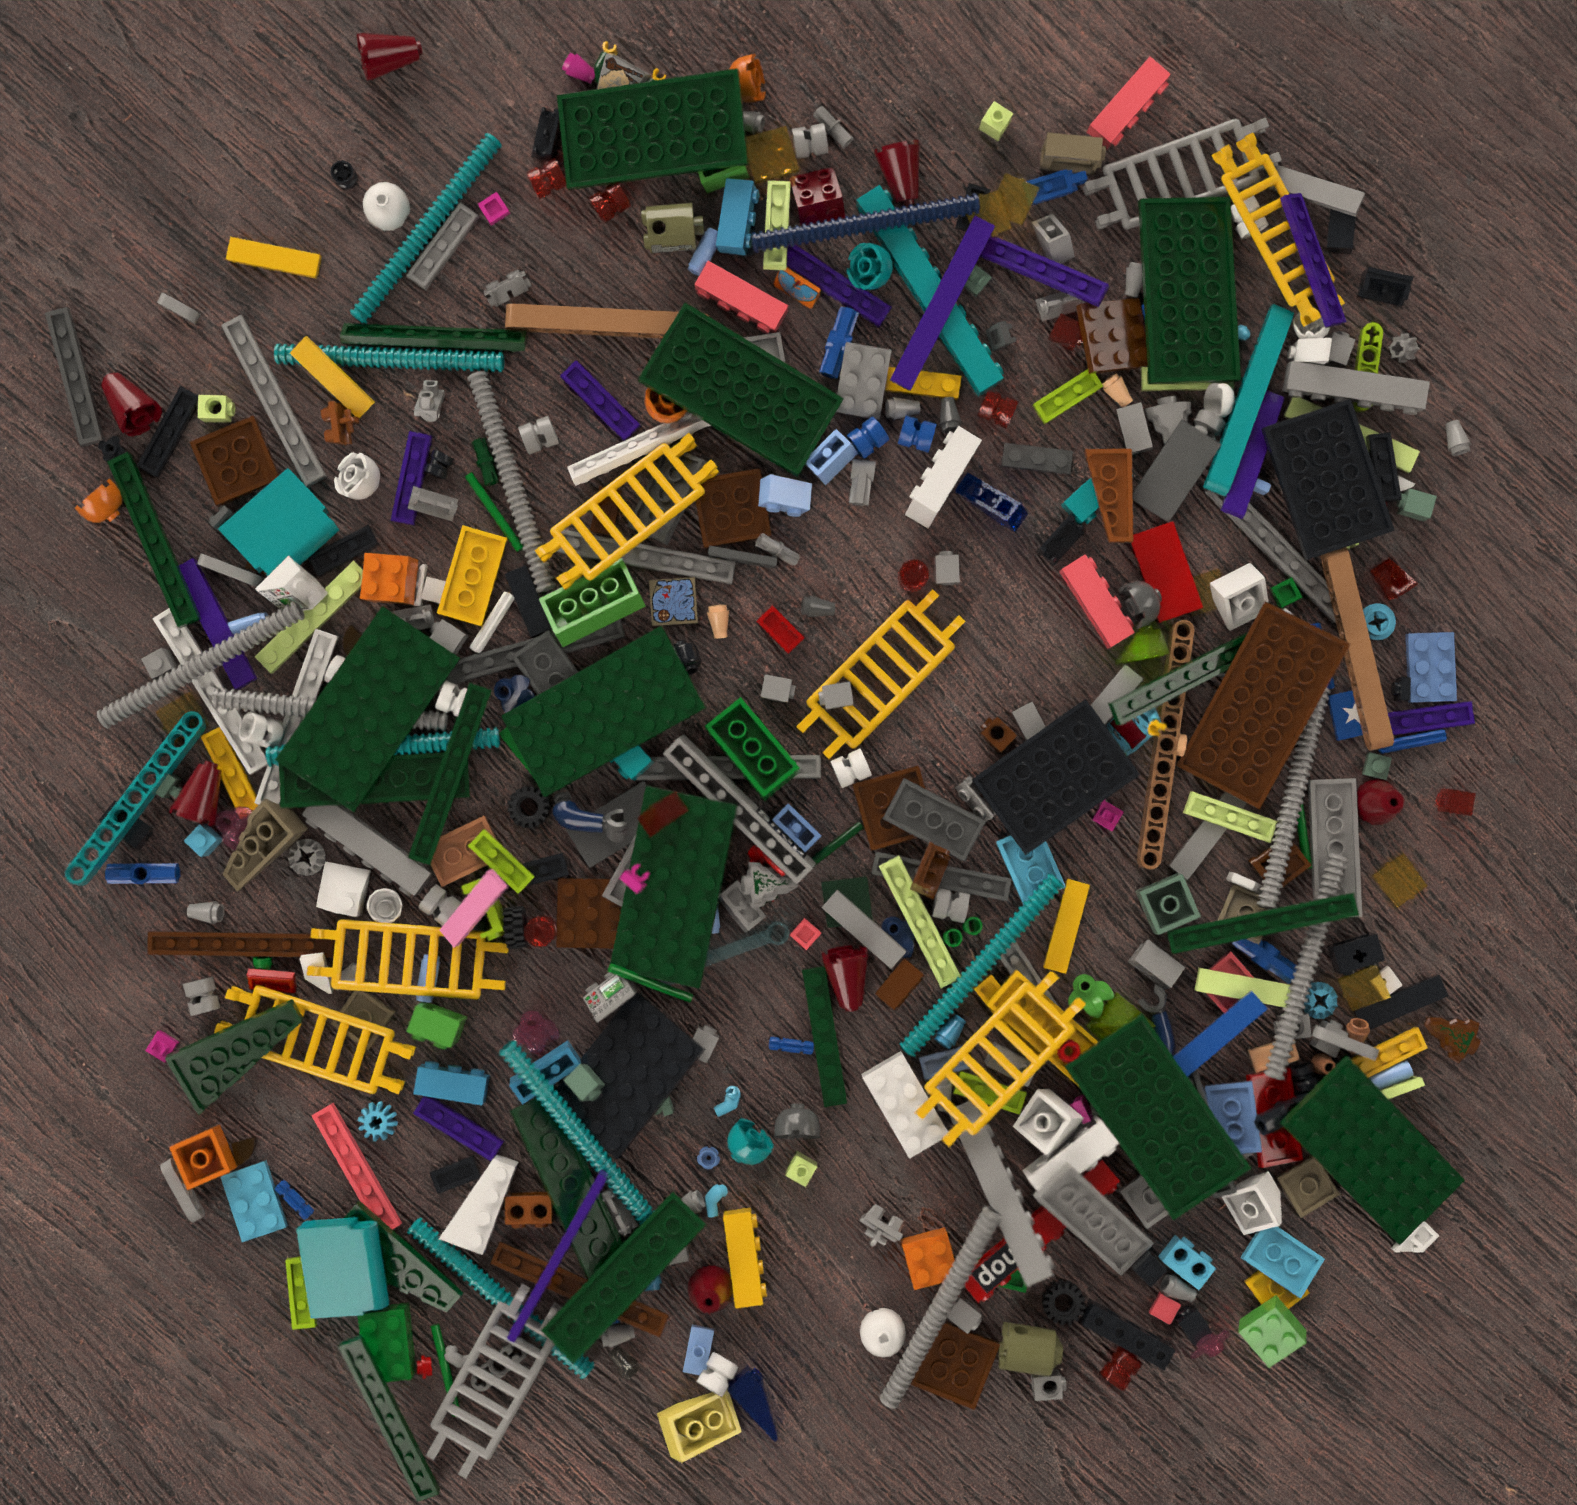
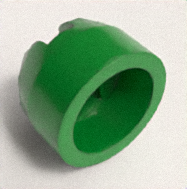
M968 917L965 919L962 927L965 933L977 935L982 930V922L977 917ZM970 920H971V928H972V931H971V932H970V927H969V921H970Z
M948 929L943 934V941L949 947H957L962 942V934L957 929ZM950 932H951V938H952V942H953V943H951V944H950V939H949V933H950Z
M253 957L254 969L262 970L263 968V970H270L272 957Z

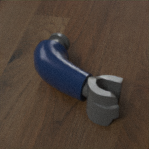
M560 792L554 796L556 804L552 812L555 820L562 827L574 831L603 833V829H606L608 839L613 842L626 841L627 836L631 834V828L624 822L623 808L610 811L604 818V814L580 810L577 804L571 801V795L568 792Z
M1155 984L1154 993L1160 999L1159 1004L1150 1005L1144 997L1138 1002L1146 1011L1152 1012L1153 1028L1169 1052L1174 1056L1176 1051L1174 1034L1167 1012L1163 1010L1167 1001V994L1162 986Z

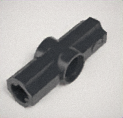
M1311 1090L1304 1091L1286 1101H1277L1272 1108L1256 1115L1254 1120L1256 1129L1262 1135H1268L1284 1127L1280 1122Z

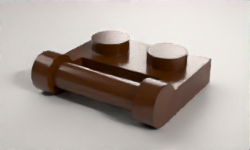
M1291 841L1293 846H1290L1292 851L1288 853L1290 859L1286 861L1288 867L1284 869L1286 874H1283V878L1285 879L1281 881L1283 887L1311 866L1310 862L1293 841ZM1270 847L1256 858L1253 856L1248 860L1250 866L1258 873L1262 880H1265L1263 875L1267 873L1262 864L1267 859H1270L1269 852H1272Z

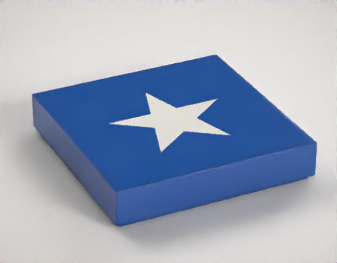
M1353 691L1329 695L1328 705L1336 741L1363 735Z

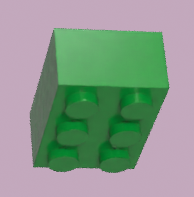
M409 1302L390 1304L385 1308L369 1310L364 1315L358 1316L359 1333L363 1335L385 1381L393 1382L412 1379L417 1370Z

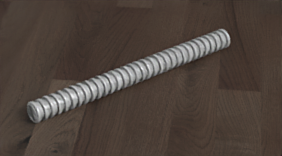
M485 371L474 372L467 379L471 382L472 394L476 396L474 401L478 402L476 407L480 409L478 413L482 415L483 428L487 430L485 431L486 436H489L487 441L491 443L489 447L493 449L494 462L498 464L496 468L500 470L499 476H502L500 481L504 483L505 496L509 498L507 502L511 504L509 508L513 510L512 517H515L514 523L518 525L516 530L520 532L518 536L522 538L520 542L524 544L523 551H526L525 557L529 559L527 564L531 565L529 570L533 572L531 576L535 578L534 585H537L536 591L545 592L555 588L556 583L552 581L554 577L550 575L552 571L548 569L549 562L543 563L534 551L542 546L543 543L539 541L541 537L537 535L538 528H535L536 522L532 520L534 515L530 514L532 509L528 507L530 503L526 501L527 494H524L525 488L521 486L523 482L519 480L521 475L517 473L519 469L515 467L514 454L510 452L512 450L511 446H508L510 442L506 439L507 433H504L503 420L499 418L501 414L497 412L499 408L495 405L496 399H493L494 393L491 392L490 380L486 378L488 374Z
M295 601L291 602L290 606L285 605L284 609H278V613L273 612L272 616H266L265 620L260 619L259 623H253V627L248 626L247 630H241L240 634L235 633L234 637H228V641L223 640L222 644H216L215 648L210 647L209 651H203V655L198 654L196 658H191L190 662L185 661L184 665H178V669L173 668L171 672L168 671L165 675H160L159 679H153V683L148 682L146 686L143 685L140 689H135L134 693L130 692L128 696H123L122 700L118 699L115 703H110L109 707L105 706L103 710H98L97 718L99 722L107 729L112 725H116L118 721H123L124 717L128 718L130 714H135L136 710L141 711L143 707L146 708L149 704L155 703V700L159 701L161 696L166 697L167 693L171 694L174 690L180 689V686L184 687L186 682L188 684L191 683L192 679L196 680L198 676H203L205 672L209 673L211 669H216L217 665L221 666L223 662H228L229 658L234 659L236 655H241L242 651L246 652L248 648H253L254 644L259 645L261 640L264 642L267 640V637L271 638L273 634H278L279 630L284 631L286 626L289 628L292 626V623L296 624L298 620H303V610Z
M216 688L213 693V706L216 709L219 707L222 709L229 707V710L234 708L237 711L243 709L245 712L251 710V712L258 710L259 713L266 711V714L273 712L274 715L278 713L285 715L287 713L288 716L295 714L296 717L302 715L303 718L316 702V698L309 700L308 697L304 699L301 696L294 698L293 695L287 697V695L280 697L279 694L272 696V693L265 695L264 692L260 694L253 692L251 694L250 691L243 693L242 690L235 692V689L228 691L225 688L223 691L220 688ZM429 710V712L424 711L413 729L420 727V730L427 728L430 731L432 728L434 731L441 729L444 732L447 730L448 714L446 712L440 713V711H436V713L432 710Z
M1326 688L1301 733L1299 741L1296 742L1298 747L1294 749L1296 755L1292 757L1294 762H1291V766L1293 767L1289 769L1291 775L1287 778L1289 782L1286 783L1287 789L1284 790L1286 796L1282 798L1284 803H1281L1282 810L1279 811L1281 816L1277 818L1279 824L1275 826L1277 831H1274L1275 838L1272 839L1274 844L1270 847L1272 849V852H1269L1270 859H1267L1269 865L1265 867L1267 873L1263 875L1265 880H1262V884L1264 885L1260 887L1262 893L1258 895L1260 901L1256 903L1261 908L1269 910L1278 908L1276 902H1279L1278 895H1281L1279 890L1283 887L1281 881L1285 879L1283 878V874H1286L1284 869L1288 867L1286 861L1290 859L1288 853L1292 851L1290 850V846H1293L1291 841L1295 839L1293 833L1297 830L1295 828L1298 825L1296 820L1300 818L1298 812H1301L1302 808L1300 805L1304 802L1302 801V798L1305 797L1303 792L1307 790L1305 784L1309 782L1307 777L1310 776L1309 770L1312 769L1310 763L1314 761L1312 759V756H1315L1314 749H1317L1315 743L1319 741L1317 736L1321 733L1319 729L1322 728V724L1320 723L1324 720L1322 715H1325L1326 712L1324 708L1327 707L1325 702L1329 700L1327 696L1331 692L1329 688Z
M1333 853L1328 854V858H1330L1329 861H1326L1328 866L1324 868L1325 875L1321 877L1323 882L1319 884L1321 889L1317 891L1319 896H1316L1315 899L1319 900L1338 896L1337 891L1341 890L1339 884L1343 883L1341 878L1345 876L1343 871L1347 869L1345 864L1349 862L1346 857ZM1330 922L1307 926L1309 930L1305 931L1307 936L1303 938L1305 943L1301 945L1303 950L1299 952L1301 957L1297 958L1299 963L1295 965L1296 972H1293L1295 977L1291 979L1293 984L1289 986L1290 993L1286 995L1288 1000L1284 1002L1286 1007L1282 1009L1284 1014L1280 1016L1282 1021L1278 1022L1280 1028L1276 1029L1278 1034L1274 1036L1276 1041L1272 1043L1274 1048L1270 1049L1272 1055L1268 1056L1270 1061L1266 1063L1267 1070H1264L1267 1076L1279 1080L1285 1079L1283 1074L1287 1072L1285 1067L1289 1065V1062H1287L1288 1058H1291L1289 1053L1293 1051V1048H1291L1292 1044H1295L1293 1040L1294 1037H1297L1296 1030L1300 1028L1298 1023L1302 1021L1300 1016L1304 1015L1302 1009L1306 1008L1304 1003L1308 1001L1306 996L1310 994L1308 989L1312 988L1310 982L1314 981L1312 976L1316 974L1314 969L1318 967L1316 962L1320 960L1318 955L1322 953L1321 946H1324L1323 939H1326L1325 932H1328L1327 925L1330 926Z
M990 1206L983 1208L979 1219L976 1220L977 1225H974L973 1231H970V1237L966 1238V1243L962 1246L963 1249L959 1251V1255L955 1259L956 1261L953 1262L952 1268L949 1269V1273L945 1277L946 1279L943 1280L939 1292L935 1295L936 1298H933V1304H930L929 1310L926 1311V1316L922 1319L923 1322H920L919 1328L916 1329V1334L912 1337L913 1340H910L906 1352L903 1353L899 1364L896 1366V1370L893 1371V1375L883 1389V1393L879 1398L888 1408H898L899 1402L902 1401V1397L906 1393L905 1391L908 1390L912 1379L915 1377V1373L918 1372V1367L921 1366L925 1355L928 1354V1349L931 1348L935 1337L939 1333L938 1331L941 1330L942 1325L945 1323V1319L949 1315L948 1313L951 1312L952 1307L955 1305V1301L959 1297L958 1295L961 1294L962 1288L965 1287V1282L969 1279L968 1276H971V1270L975 1269V1264L979 1261L978 1258L982 1256V1252L986 1248L985 1246L989 1243L988 1240L992 1238L991 1233L995 1232V1227L999 1225L998 1221L1002 1220L1001 1213Z

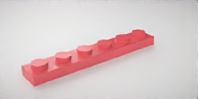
M334 1102L311 1115L360 1202L391 1229L401 1225L402 1221Z

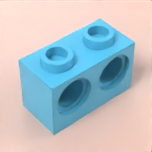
M1174 1235L1158 1257L1182 1278L1200 1290L1216 1269L1211 1263L1213 1259L1204 1251L1200 1253L1193 1249L1195 1245L1183 1236L1180 1239ZM1177 1249H1184V1255L1181 1258H1174V1253ZM1202 1263L1201 1271L1197 1273L1192 1271L1195 1264Z

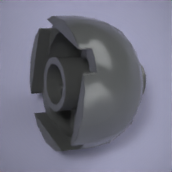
M1143 581L1131 582L1119 588L1118 594L1119 596L1123 595L1124 601L1120 602L1125 616L1128 615L1133 624H1137V629L1155 621L1159 615L1160 602L1162 601L1161 594L1157 589Z
M791 1104V1108L785 1109L778 1114L775 1120L774 1137L794 1140V1138H803V1140L820 1138V1121L812 1110L805 1109V1104Z

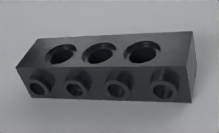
M1089 1298L1085 1309H1083V1316L1079 1317L1083 1326L1165 1371L1176 1351L1170 1342Z

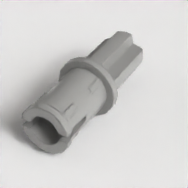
M823 106L814 112V118L820 124L824 123L827 135L830 134L842 148L850 144L853 137L840 125V120H836Z
M764 533L756 541L757 547L767 551L772 557H778L791 565H796L800 559V555L785 547L782 541L773 540Z

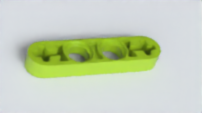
M1368 323L1360 331L1355 370L1378 374L1383 339V329L1378 323ZM1373 329V333L1377 336L1372 338L1371 345L1364 346V344L1370 341V335L1366 334V332ZM1365 350L1373 353L1374 359L1372 362H1366L1363 359L1362 354ZM1352 402L1356 412H1365L1370 409L1358 407L1356 402Z

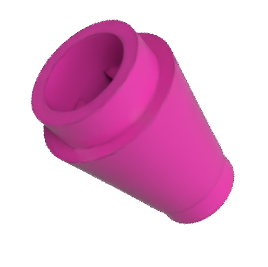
M570 53L562 66V69L566 71V75L592 84L595 79L594 69L578 54Z

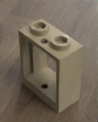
M1047 132L1041 149L1040 170L1058 172L1067 169V171L1072 170L1073 173L1085 170L1086 174L1094 175L1097 168H1101L1102 161L1105 159L1106 146H1102L1103 138Z

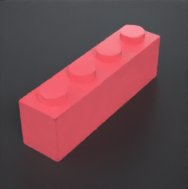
M1150 56L1090 124L1087 133L1091 137L1103 138L1102 146H1106V150L1112 144L1117 146L1125 136L1122 134L1127 127L1131 129L1139 120L1137 115L1142 110L1146 112L1154 103L1152 98L1157 93L1161 95L1169 86L1167 80L1171 74Z
M707 261L694 284L695 290L698 291L697 295L705 300L711 298L718 302L717 306L727 312L729 310L734 311L739 319L746 323L751 321L757 324V328L766 334H769V332L776 333L788 312L787 304L710 261Z
M1085 554L1059 572L1108 649L1135 633L1132 629L1134 624L1128 615H1123L1120 610L1122 605L1118 598L1111 596L1108 591L1110 586L1103 576L1100 578L1096 572L1098 568L1091 557L1088 558Z

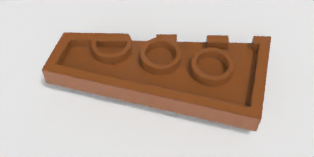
M1085 449L1084 452L1108 543H1132V449Z

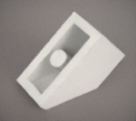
M1332 338L1298 339L1293 346L1289 347L1287 359L1290 362L1296 361L1325 365L1329 361Z

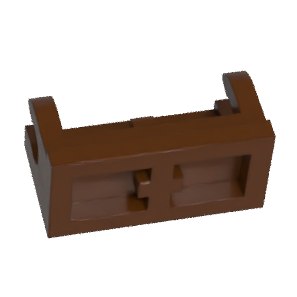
M929 842L910 890L934 899L951 858L949 856L950 851Z
M904 958L875 994L893 1010L897 1011L926 975Z

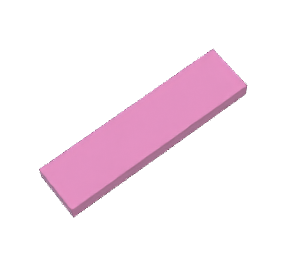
M493 869L484 875L440 929V932L453 947L460 945L507 888V885Z

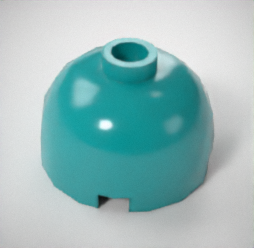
M860 243L854 247L848 258L851 262L850 268H847V274L850 282L857 288L863 290L879 289L891 277L893 261L890 254L882 246L874 243Z
M745 1118L739 1119L728 1133L727 1144L733 1160L747 1165H756L769 1156L774 1148V1144L763 1129L759 1133L752 1127L755 1123Z

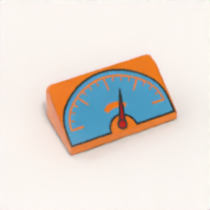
M789 268L779 270L774 281L776 288L810 309L813 308L820 297L821 290L819 287Z

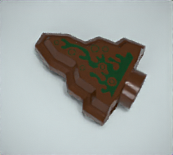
M1427 1017L1423 1024L1430 1035L1439 1039L1440 1047L1447 1051V1057L1457 1064L1467 1054L1473 1055L1480 1045V1038L1476 1037L1480 1023L1467 1018L1462 1021L1454 1018L1447 1021L1440 1017Z

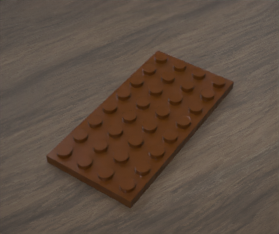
M1265 601L1192 735L1184 756L1180 758L1176 766L1260 809L1350 644Z

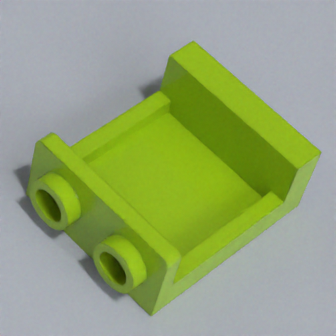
M481 879L461 886L464 894H469ZM499 898L486 912L492 929L481 933V939L488 937V940H492L505 933L503 928L504 911Z

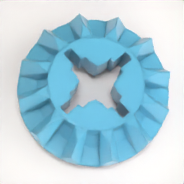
M1376 603L1363 609L1370 640H1382L1392 634L1395 629L1396 618L1388 606ZM1374 616H1376L1377 619H1385L1384 622L1379 624V628H1377L1376 625L1368 624L1369 622L1374 620Z
M1324 982L1311 983L1312 988L1308 989L1310 994L1306 996L1308 1001L1304 1003V1006H1306L1303 1009L1304 1012L1316 1019H1325L1329 1015H1333L1335 1008L1338 1007V996L1334 988ZM1313 994L1320 997L1326 995L1323 999L1326 1007L1319 1004L1314 1006L1317 1000Z

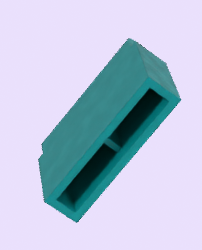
M289 468L283 471L218 528L260 574L261 571H264L267 577L288 556L301 565L340 531L335 522L327 516L329 512L326 507Z
M358 1217L309 1220L302 1223L296 1229L311 1319L361 1316L369 1310H379L390 1304L376 1221H358Z

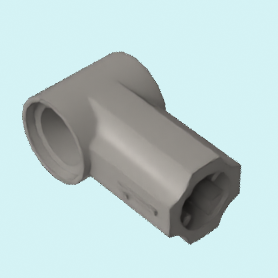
M853 459L849 504L868 506L871 482L874 480L875 461Z

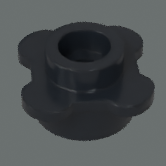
M112 436L107 441H100L98 444V448L102 450L104 455L103 460L106 462L125 453L120 444V438L117 436Z

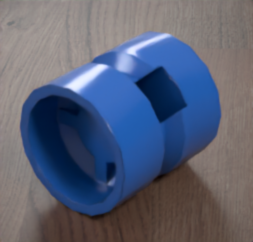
M906 415L898 445L909 448L915 445L916 450L929 453L937 424L925 420L919 423L918 418Z
M873 416L862 423V429L855 428L846 435L848 441L863 460L874 452V447L880 448L890 440L881 424Z

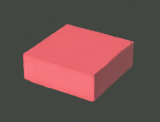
M804 917L789 935L807 950L822 933Z
M1159 1292L1149 1313L1170 1325L1181 1304Z

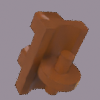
M336 401L328 402V407L320 410L323 421L331 422L332 429L325 430L324 432L325 442L346 446L351 445V433L354 432L353 425L359 423V417H352L351 409H347L342 403H337Z

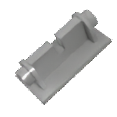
M518 269L506 275V280L500 283L498 280H495L486 285L487 289L483 292L485 296L490 294L491 297L487 298L491 307L494 305L497 307L510 300L507 294L509 290H511L514 297L529 291L528 288L532 285L528 278L523 280L522 277L526 275L524 270L521 272Z
M1064 292L1036 299L1042 322L1077 312L1076 306L1084 303L1083 300Z
M413 486L407 509L453 521L454 514L457 511L458 499Z
M431 604L391 611L417 630L432 628L435 624Z
M968 776L955 789L961 800L966 802L973 810L974 815L988 821L996 813L987 800L979 796L981 794L980 790L973 782V778Z
M610 1188L601 1193L602 1200L607 1206L619 1235L625 1236L632 1229L638 1227L634 1216L630 1214L631 1210L626 1209V1205L621 1203L622 1199H618L617 1194H614L612 1191L613 1188Z

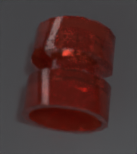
M555 158L543 163V168L541 169L535 167L526 172L539 200L550 195L552 189L558 191L566 187V179ZM545 177H547L548 180H549V181H546V182H542V180H543Z
M618 182L607 185L603 193L598 191L588 197L604 224L615 217V212L622 213L631 207L626 194Z
M989 388L977 416L987 421L993 419L996 425L1007 429L1019 401L1008 396L1002 398L1001 393Z
M908 560L898 572V583L907 592H918L927 583L929 570L925 563L920 560Z
M547 915L537 916L526 924L524 929L525 938L535 947L546 946L556 938L557 924L553 918Z
M1118 1345L1112 1354L1113 1361L1106 1362L1100 1374L1112 1385L1125 1391L1132 1381L1130 1375H1136L1143 1366V1363L1128 1350Z

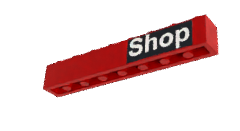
M1098 1159V1164L1089 1171L1084 1170L1081 1175L1103 1196L1105 1194L1108 1196L1118 1188L1117 1184L1120 1181L1102 1159ZM1041 1205L1031 1214L1035 1223L1031 1225L1034 1234H1040L1045 1245L1041 1248L1042 1252L1047 1249L1046 1244L1052 1239L1056 1241L1063 1236L1066 1226L1046 1207ZM1005 1237L980 1257L978 1263L975 1264V1269L971 1270V1276H968L969 1279L965 1282V1288L978 1303L981 1300L983 1302L988 1300L994 1294L993 1290L998 1285L1004 1286L1011 1280L1012 1277L1010 1275L1016 1270L1020 1271Z

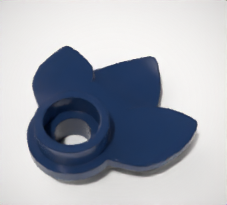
M515 675L511 679H501L495 684L494 694L501 700L502 709L505 713L535 697V694L528 689L530 684L529 678L523 675ZM504 686L508 688L509 693L504 691Z
M895 916L887 917L882 922L881 928L906 950L902 957L910 958L914 951L912 940H915V937L907 921H902ZM896 924V931L890 932V926Z

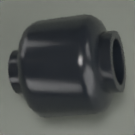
M686 640L676 642L673 646L688 674L696 673L702 663L697 646L694 643H687Z

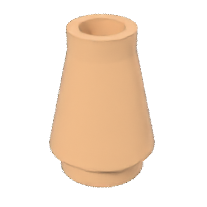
M1114 373L1102 382L1103 390L1121 408L1133 401L1122 376Z
M727 605L708 606L709 612H707L714 639L728 637L729 610H727Z

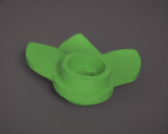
M1081 974L1073 981V992L1068 998V1005L1070 1006L1076 998H1080L1086 1004L1082 1009L1088 1015L1099 1018L1103 1011V1001L1113 999L1114 993L1104 981H1095L1090 975ZM1083 982H1088L1089 987L1087 990L1081 989Z

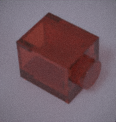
M1061 313L1048 339L1073 351L1076 345L1081 346L1083 342L1079 322Z
M1441 789L1436 797L1437 811L1472 816L1476 793Z

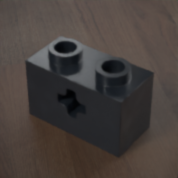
M1370 932L1327 945L1334 972L1343 973V976L1353 975L1357 973L1356 969L1365 967V969L1376 968L1379 966V962L1385 961L1376 933ZM1356 951L1360 952V955L1357 956V959H1353V956L1356 955Z

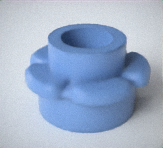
M703 1147L697 1156L699 1165H702L704 1169H712L720 1162L719 1152L714 1147Z

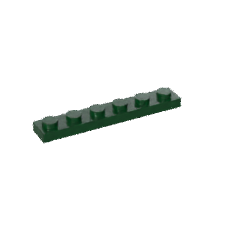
M825 966L802 969L824 1107L847 1104Z

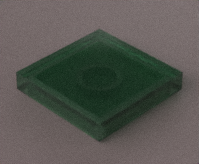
M867 876L821 882L824 904L838 889L873 920ZM825 911L827 928L842 926Z

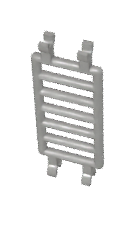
M1233 119L1105 165L1102 169L1104 177L1084 183L1085 186L1082 187L1085 196L1109 187L1117 211L1097 217V220H1095L1097 229H1103L1120 221L1126 230L1139 226V216L1132 219L1129 217L1113 174L1115 171L1126 168L1139 201L1147 197L1134 164L1147 160L1161 198H1171L1156 158L1168 152L1185 198L1220 197L1228 194L1225 186L1215 187L1199 141L1212 137L1218 152L1225 146L1221 133L1233 129L1238 142L1252 132L1254 135L1265 132V128L1269 127L1267 119H1260L1242 127L1239 119ZM1187 145L1191 146L1207 192L1194 196L1178 152L1179 148ZM1241 151L1245 163L1249 162L1245 153ZM1279 152L1269 155L1275 167L1278 165V162L1282 161ZM1261 165L1250 171L1249 177L1237 180V178L1232 180L1237 190L1259 183L1261 180L1259 171L1265 170L1264 166Z
M523 1283L510 1306L504 1302H499L496 1305L430 1424L431 1428L438 1432L426 1456L434 1460L446 1438L468 1449L471 1452L458 1475L465 1479L479 1456L485 1460H489L492 1457L554 1347V1344L541 1329L563 1307L554 1302L542 1324L530 1317L525 1324L526 1327L547 1338L541 1350L519 1337L514 1343L508 1341L506 1338L509 1331L497 1325L502 1314L514 1320L517 1319L520 1314L518 1309L530 1287ZM491 1333L535 1357L536 1360L531 1369L524 1367L486 1345ZM480 1353L524 1377L525 1379L520 1388H515L475 1365ZM468 1374L475 1375L513 1397L514 1399L509 1408L501 1406L463 1384ZM458 1392L503 1417L497 1429L454 1405L453 1401ZM447 1412L492 1437L487 1447H482L442 1424Z

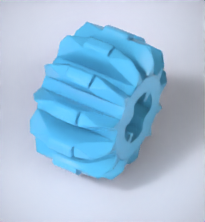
M379 1101L377 1106L371 1102L368 1104L369 1109L363 1108L361 1110L364 1116L358 1117V1121L364 1124L359 1127V1130H367L364 1135L365 1138L373 1134V1141H377L379 1136L382 1140H386L388 1138L387 1133L392 1135L395 1132L392 1126H397L398 1121L392 1120V1118L397 1115V1112L389 1113L392 1107L390 1104L383 1108V1101ZM376 1116H377V1119L381 1118V1120H382V1123H381L380 1125H379V1123H378V1124H375V1123H374V1120L376 1119Z

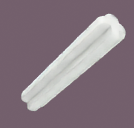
M506 591L503 592L470 645L471 650L476 653L483 651L515 599L513 595Z

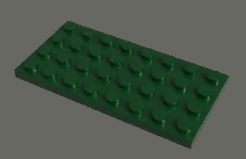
M738 68L557 95L566 186L568 190L749 165Z
M1230 197L1140 199L1138 201L1149 384L1240 381Z
M687 303L683 304L638 378V382L796 477H798L844 399Z
M382 606L275 760L352 812H355L458 664L460 658Z
M660 626L503 714L502 718L543 796L547 797L706 709V706L664 627Z
M651 786L645 787L629 869L632 870L633 866L640 864L641 866L637 870V874L643 877L646 872H649L650 876L644 881L647 884L646 887L639 893L634 892L626 885L611 958L612 964L631 970L641 976L701 988L738 805Z
M1142 1012L1081 1053L1074 1061L1065 1064L1068 1072L1173 1220L1251 1169L1249 1163Z
M1347 1056L1280 1122L1399 1245L1465 1181Z

